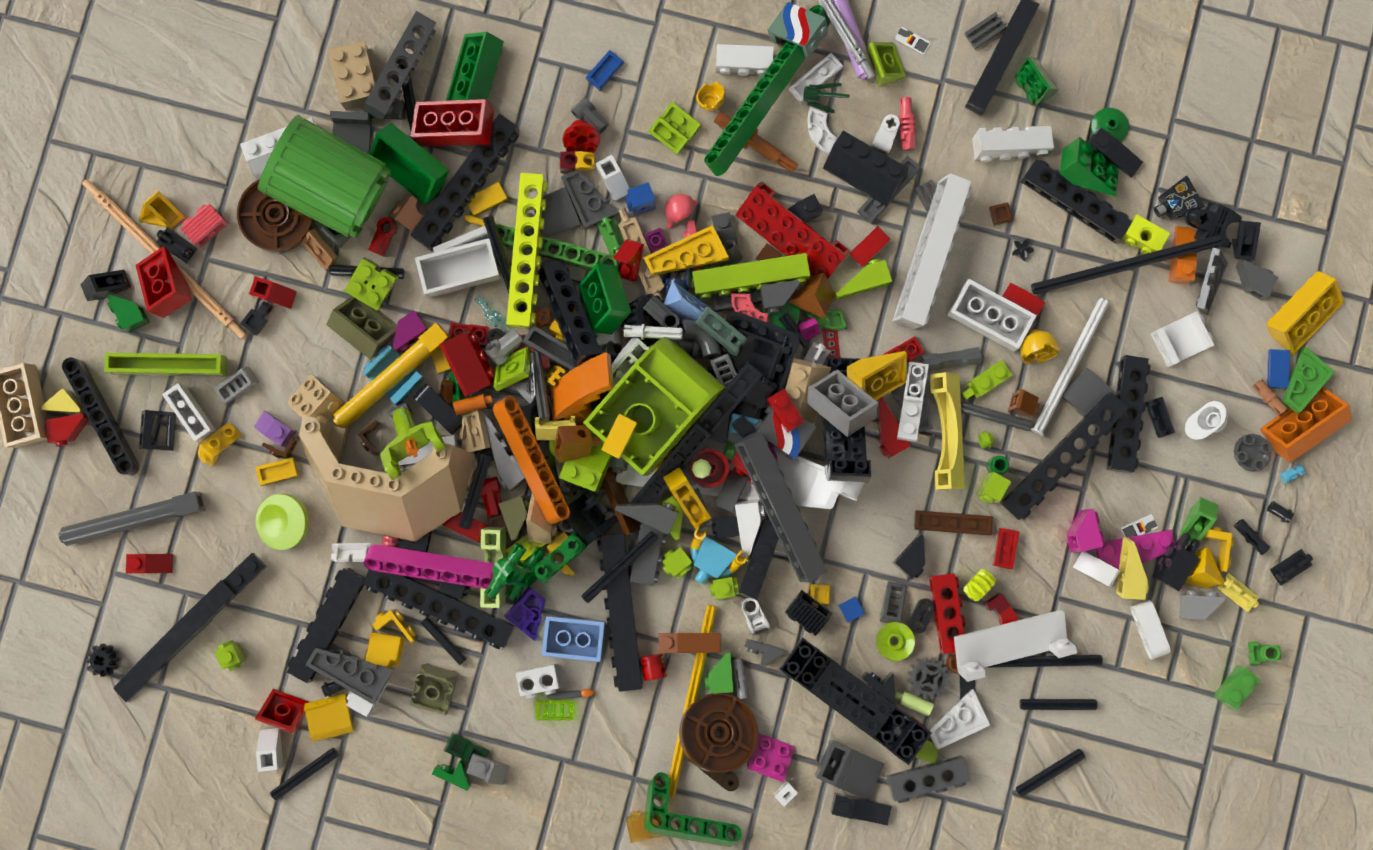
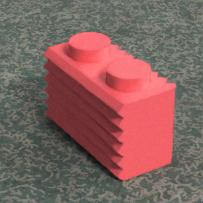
M208 204L202 205L193 218H187L180 229L195 246L201 248L219 231L225 228L228 222L212 205Z

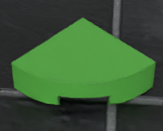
M727 441L723 452L728 461L732 460L735 445L732 441Z

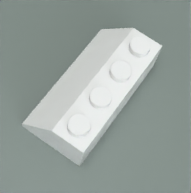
M312 117L307 119L317 125ZM286 127L240 144L246 162L256 181L260 179L265 165Z

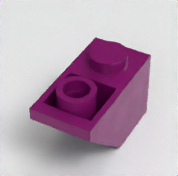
M414 310L398 320L393 348L398 353L407 351L411 344L418 341V337L428 330Z

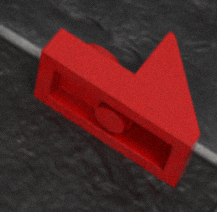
M626 239L613 256L614 260L620 261L618 273L621 278L637 281L644 244Z

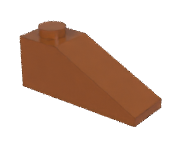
M658 633V653H721V633Z

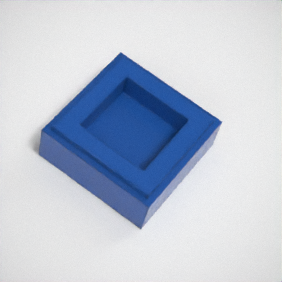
M856 596L838 605L847 623L865 614Z

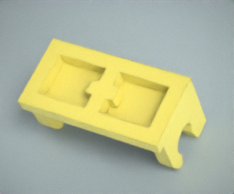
M571 416L570 420L543 422L539 421V417H535L536 441L555 440L558 426H576L575 416Z

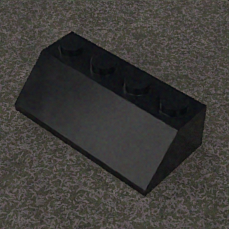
M844 130L834 143L823 166V169L885 206H888L908 174V167Z

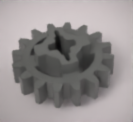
M924 657L923 662L917 659L918 665L911 664L913 671H908L911 678L907 679V682L913 683L910 689H916L915 695L917 696L922 693L923 699H926L927 695H929V698L933 700L934 694L941 697L940 691L946 692L947 690L944 686L950 685V682L946 681L950 674L945 673L948 668L946 666L941 667L942 661L940 660L935 663L934 657L930 661L927 657ZM926 665H933L937 669L929 670ZM920 671L919 679L916 680L917 672ZM926 674L932 675L931 682L925 681L927 678ZM941 677V682L938 686V678ZM928 686L932 691H924L921 687Z

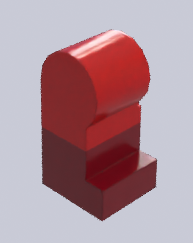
M997 593L983 603L987 610L995 611L999 617L1000 625L1019 620L1002 593Z

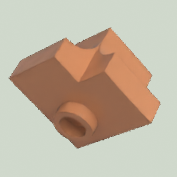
M406 194L401 201L398 200L388 214L390 218L412 232L424 217L416 209L417 199L410 194Z

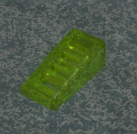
M534 700L533 719L574 720L575 700ZM548 704H552V716H548ZM556 704H560V716H556ZM564 704H568V716H564ZM540 705H544L543 716H540Z

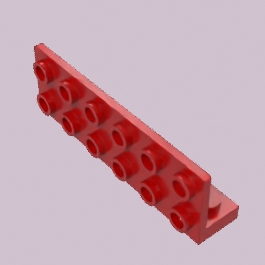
M764 182L757 184L735 214L736 217L786 256L806 253L810 275L825 273L827 279H829L839 264L850 253V250L838 240H835L833 243L827 241L773 198L776 195L773 189Z

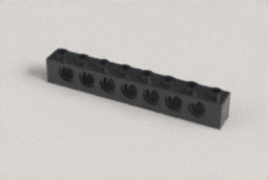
M500 113L493 121L490 145H476L411 233L410 236L431 252L433 247L442 243V237L445 233L448 234L452 230L453 222L456 218L459 219L463 215L464 207L467 203H471V198L474 199L476 195L474 193L478 188L484 186L488 174L495 171L499 159L506 156L509 145L517 141L520 130L516 124ZM499 135L505 136L501 142L495 141ZM488 150L494 151L491 157L484 156L485 152ZM477 165L483 166L480 172H474V167ZM470 180L472 183L469 187H463L464 181ZM455 195H459L460 200L458 202H451ZM443 211H449L448 217H440ZM432 226H438V230L435 233H429V230Z
M1108 392L1000 504L1017 520L1021 518L1023 520L1026 519L1032 512L1030 509L1035 504L1038 506L1045 499L1044 495L1048 490L1052 492L1059 485L1057 481L1062 476L1064 478L1072 472L1071 467L1075 463L1079 464L1086 457L1085 453L1089 449L1093 450L1100 443L1098 439L1102 435L1107 436L1113 430L1112 425L1126 417V411L1129 408L1112 392ZM1105 410H1108L1111 414L1108 421L1102 419V413ZM1091 424L1097 427V432L1094 435H1090L1088 432V427ZM1078 438L1083 440V447L1081 449H1077L1074 446V442ZM1064 452L1070 455L1067 463H1063L1060 459L1061 454ZM1050 466L1056 468V474L1053 477L1047 475V469ZM1037 480L1043 483V487L1039 491L1033 488V484ZM1023 494L1029 496V502L1025 505H1022L1019 500Z
M368 570L362 583L367 586L366 590L377 594L379 591L385 594L384 598L393 602L397 599L402 602V606L411 610L413 607L419 609V614L426 617L432 615L437 618V622L443 625L450 623L455 626V630L461 633H465V631L472 633V638L479 641L485 639L490 642V646L496 649L507 646L515 628V625L407 576ZM385 577L390 580L388 588L382 586V580ZM402 585L408 589L406 596H402L399 593ZM420 593L425 596L423 604L417 602V595ZM437 601L443 604L441 612H437L434 609V604ZM454 609L459 610L461 613V617L458 620L452 618L451 614ZM472 617L478 620L476 628H472L469 625V620ZM489 625H493L496 628L494 636L487 634V627Z

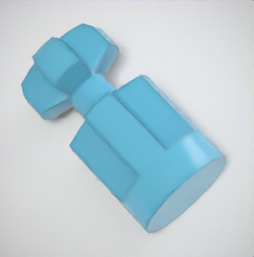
M1301 465L1295 466L1296 470L1290 468L1280 473V478L1284 483H1288L1298 478L1297 474L1303 476L1305 469Z

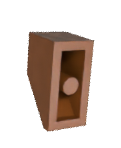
M1020 389L1012 393L1008 412L1029 418L1033 417L1040 408V403H1038L1039 397Z

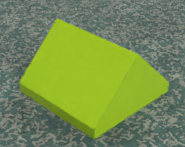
M894 42L869 43L867 51L875 69L874 73L878 87L906 77Z

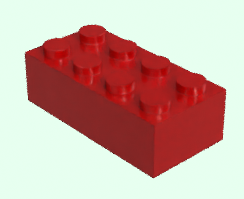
M486 99L416 102L411 138L421 147L490 145L494 108Z

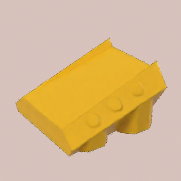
M346 693L305 703L304 711L310 738L313 742L354 732L350 709L346 706L348 703Z

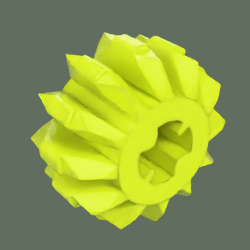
M980 569L965 585L963 591L975 602L980 601L996 583V579L989 571Z

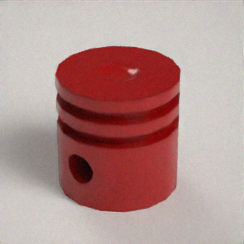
M663 653L640 657V660H643L641 665L644 666L642 667L644 681L667 677L665 663H662L664 661V658L661 657Z

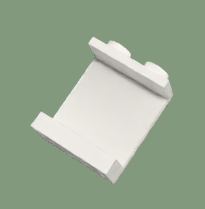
M1197 311L1150 333L1167 367L1214 346L1213 336L1207 331L1204 325V318Z

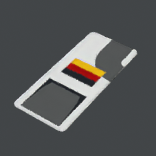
M904 27L900 28L895 37V40L923 55L930 45L929 41Z
M1152 514L1122 527L1121 530L1124 537L1146 534L1157 529L1158 526Z

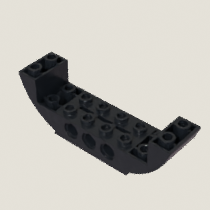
M826 357L825 366L831 367L829 374L839 370L847 377V366L860 359ZM823 417L824 464L827 481L868 483L872 475L871 460H867L865 426L847 437Z
M803 637L779 669L908 765H910L932 734V732Z

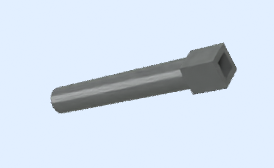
M194 491L172 497V499L61 528L58 534L61 543L69 546L175 517L205 511L201 492Z

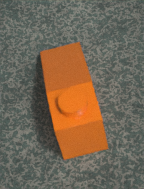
M1175 226L1173 247L1196 241L1194 238L1195 229ZM1196 253L1171 259L1168 282L1187 285L1195 281Z

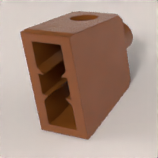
M586 425L558 426L554 443L558 463L589 456L591 447L601 445L602 439L596 434H591L590 429Z

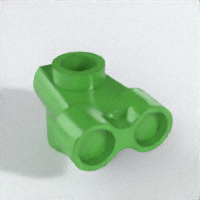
M1248 642L1250 665H1260V662L1281 660L1280 646ZM1268 649L1272 651V656L1270 657L1266 656V650Z

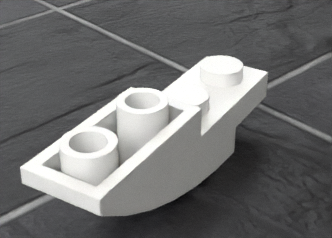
M909 362L897 436L899 440L917 442L929 364Z

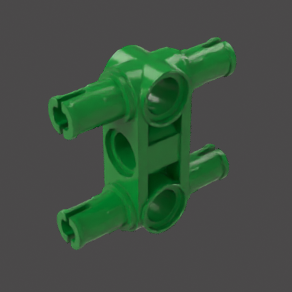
M574 532L531 569L544 584L568 562L582 553L587 546ZM558 552L564 555V561L561 564L556 563L554 560V556Z
M516 543L508 557L501 558L494 564L492 568L493 580L484 593L488 597L495 599L503 585L507 584L511 585L505 595L509 596L508 598L516 601L523 588L533 585L538 579L531 568L542 560L547 552L543 551L544 549L536 546L528 560H520L527 549L523 548L521 544Z

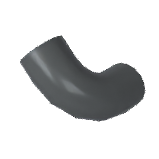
M685 319L679 321L677 328H682L683 330L682 339L696 340L701 346L703 359H714L722 355L720 343L695 323L696 320Z

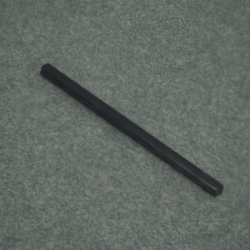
M1219 235L1033 283L1031 284V290L1036 295L1221 246L1222 239Z

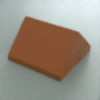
M825 273L810 276L806 283L799 284V288L793 294L790 303L825 319L835 293Z

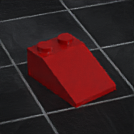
M162 246L135 265L148 312L165 318L192 300L188 283L167 247Z

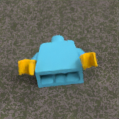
M699 526L696 527L690 550L694 566L700 569L695 577V580L705 585L710 575L716 579L718 577L725 578L735 573L749 559V555L746 558L741 556L743 550L735 554L706 537L707 529H705L704 533H700L698 531Z

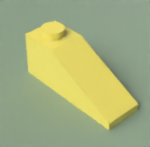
M1123 537L1116 594L1123 599L1145 600L1146 594L1149 591V585L1135 542L1127 537Z

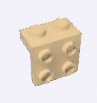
M310 375L287 401V404L302 419L303 416H308L327 423L344 403L313 375Z

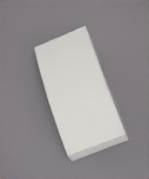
M1084 551L1081 552L1073 566L1076 570L1110 588L1120 572L1115 567Z

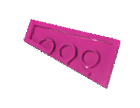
M1172 530L1127 537L1135 542L1142 564L1165 554L1172 543L1175 544ZM1123 538L1102 542L1103 547L1095 549L1097 558L1119 570Z

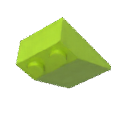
M602 440L601 445L592 446L590 455L587 457L566 461L559 478L599 493L612 455L601 450L605 442Z

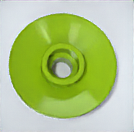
M890 622L882 626L878 631L876 646L879 653L886 659L900 661L912 653L915 646V637L907 625ZM893 637L898 639V643L895 645L891 643Z

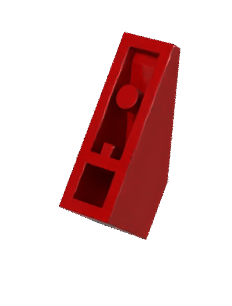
M881 397L876 400L878 402V435L881 445L879 449L883 456L887 455L889 459L911 445L909 441L897 439L899 424L885 400Z

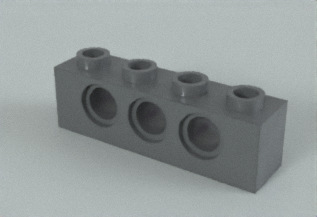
M961 755L886 775L892 799L898 801V803L907 802L913 796H917V798L926 797L928 792L936 791V793L944 792L950 786L955 788L963 787L966 785V782L971 781L965 759ZM951 770V778L944 780L943 773ZM931 775L933 782L930 785H925L924 778ZM914 781L913 789L906 790V782Z

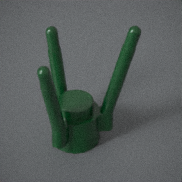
M841 83L809 84V86L804 88L803 101L807 102L808 106H814L834 113V109L816 103V101L820 100V96L849 98L850 95L821 92V90H818L842 86Z

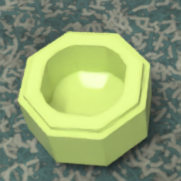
M700 459L693 463L692 472L695 477L703 479L710 475L711 466L708 461Z

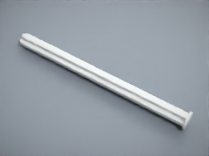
M1103 298L1098 300L1034 428H1031L1033 433L1042 437L1045 436L1044 431L1106 311L1109 301Z

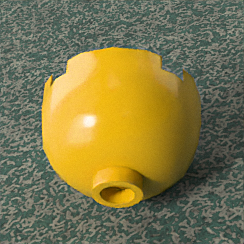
M1038 329L1028 332V335L1020 345L1022 360L1028 365H1032V361L1036 360L1038 363L1048 361L1058 355L1057 350L1060 351L1056 338L1050 332L1039 331Z

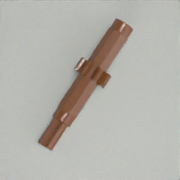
M720 111L714 119V123L724 130L732 117ZM756 129L743 148L746 150L750 147L768 160L779 164L793 173L798 163L757 135L758 129Z

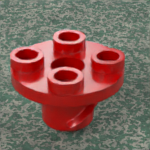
M576 120L564 131L562 136L563 145L566 151L594 153L600 143L599 130L594 125L587 123V121Z

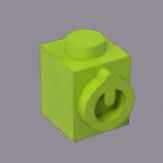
M681 547L675 552L671 549L663 555L665 559L662 561L664 563L662 568L668 576L672 574L679 579L692 569L690 565L692 561Z
M736 577L712 580L713 584L709 585L711 596H715L716 600L735 597V595L739 594Z
M234 640L217 646L218 651L214 652L221 670H235L241 667L240 663L247 661L240 644L234 643Z

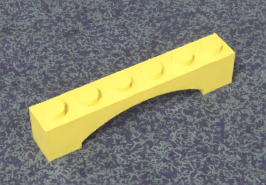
M947 372L930 374L931 394L936 399L942 428V449L939 466L935 470V490L965 489L959 374Z

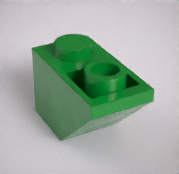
M113 295L107 296L109 301L107 305L111 312L115 313L117 317L115 320L116 324L121 330L130 333L150 323L141 305Z

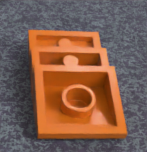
M605 352L589 359L569 371L554 386H551L552 419L554 421L587 409V403L600 399V393L613 389L610 354Z

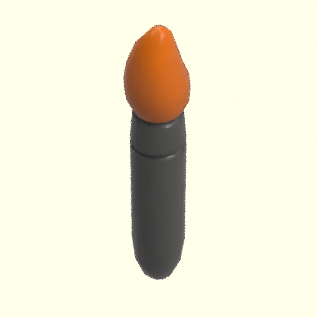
M583 689L549 694L547 698L550 700L586 698L595 694V691Z

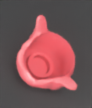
M681 193L671 196L665 203V213L668 221L667 228L671 229L674 223L687 218L691 214L694 205L698 204V200H693L691 196Z

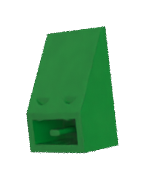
M1028 57L1015 75L1017 85L1023 88L1027 100L1033 103L1035 107L1054 96L1059 90L1037 58Z
M1081 137L1063 148L1060 174L1073 185L1112 196L1117 195L1119 170L1116 165L1111 164L1102 153H1098L1089 142H1085Z

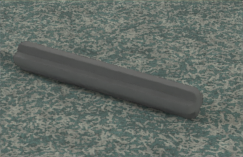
M539 352L530 353L531 364L533 362L539 420L543 422L550 419L541 354Z
M961 402L962 413L1025 431H1031L1033 427V422L967 402Z

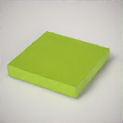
M529 347L509 355V358L503 364L496 365L494 388L497 391L529 377L530 353H532Z

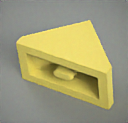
M64 388L41 406V410L48 412L86 414L80 401L71 390Z

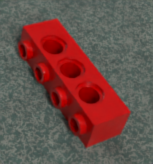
M955 573L929 576L932 602L935 607L934 615L940 653H956L954 637H949L948 630L951 627H955L957 630L956 636L964 634L963 627L966 626L965 617L961 615L960 611L963 603L957 591V588H960L958 576L955 577ZM945 588H948L951 592V596L948 599H944L942 596V591ZM947 608L953 609L954 615L952 618L948 619L945 616Z

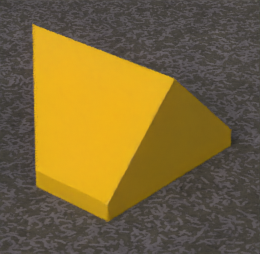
M157 190L143 203L138 222L172 229L185 216L167 196Z
M1209 547L1197 550L1194 555L1200 559L1184 584L1210 588L1225 583Z

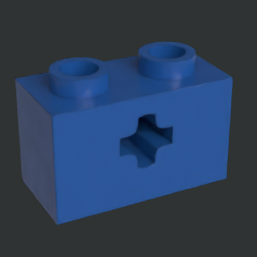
M649 182L627 190L628 196H625L629 212L633 211L634 216L656 209L655 198Z

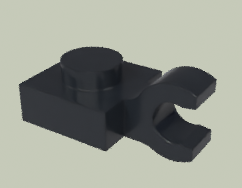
M264 301L257 311L251 309L240 324L257 336L267 324L268 320L264 317L271 312L273 306Z

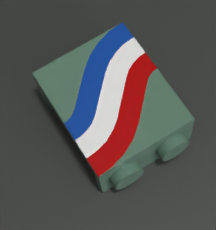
M787 2L767 31L771 42L777 44L782 38L802 47L805 57H809L816 50L821 38L826 36L828 26L825 17Z

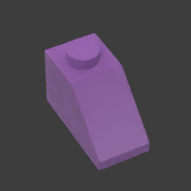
M266 411L262 413L254 425V428L283 447H287L292 435H295L297 432Z

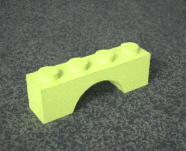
M486 527L481 529V550L484 553L485 562L495 564L499 559L506 557V527ZM503 585L495 599L488 597L484 593L486 589L481 588L480 607L500 608L505 605L506 585Z

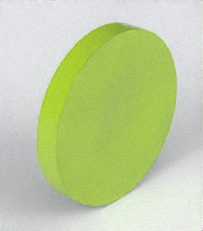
M272 495L266 498L258 508L256 514L257 532L262 541L273 549L286 550L294 548L307 535L309 529L308 512L303 503L293 495Z

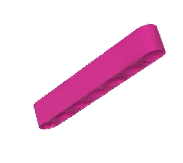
M377 544L369 547L363 562L364 566L372 571L487 589L493 580L492 568L494 563Z

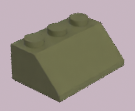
M353 296L332 310L326 324L370 360L383 347H386L395 336L397 325L379 311Z

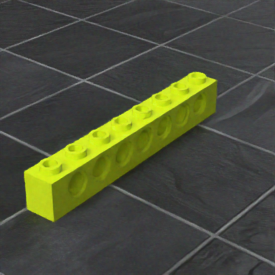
M520 173L506 325L509 328L531 329L532 324H535L536 313H533V306L537 305L538 294H535V286H539V275H536L537 267L541 266V256H538L539 248L542 249L543 237H540V230H544L545 222L544 218H542V211L546 210V199H543L544 192L548 190V181H545L543 174ZM536 191L538 195L536 198L531 199L528 197L529 193ZM529 210L536 211V215L534 217L526 216ZM529 228L535 230L532 236H526L525 231ZM527 247L533 249L530 255H524L523 250ZM524 266L531 267V271L528 274L521 273ZM522 285L529 286V290L526 293H520L519 289ZM520 304H527L528 307L525 312L518 311Z

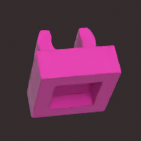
M808 316V321L801 323L798 320L797 325L799 333L805 341L820 335L818 322L815 318L812 319Z

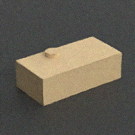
M21 363L0 370V428L6 448H21L47 440L44 420H48L47 411L41 410V406L45 402L36 365Z

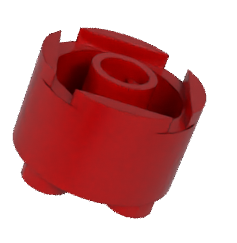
M712 448L699 451L689 464V473L692 480L703 488H713L720 485L726 479L729 472V463L725 455ZM700 459L708 461L710 466L713 465L714 467L711 470V474L703 479L695 477L692 472L693 463Z

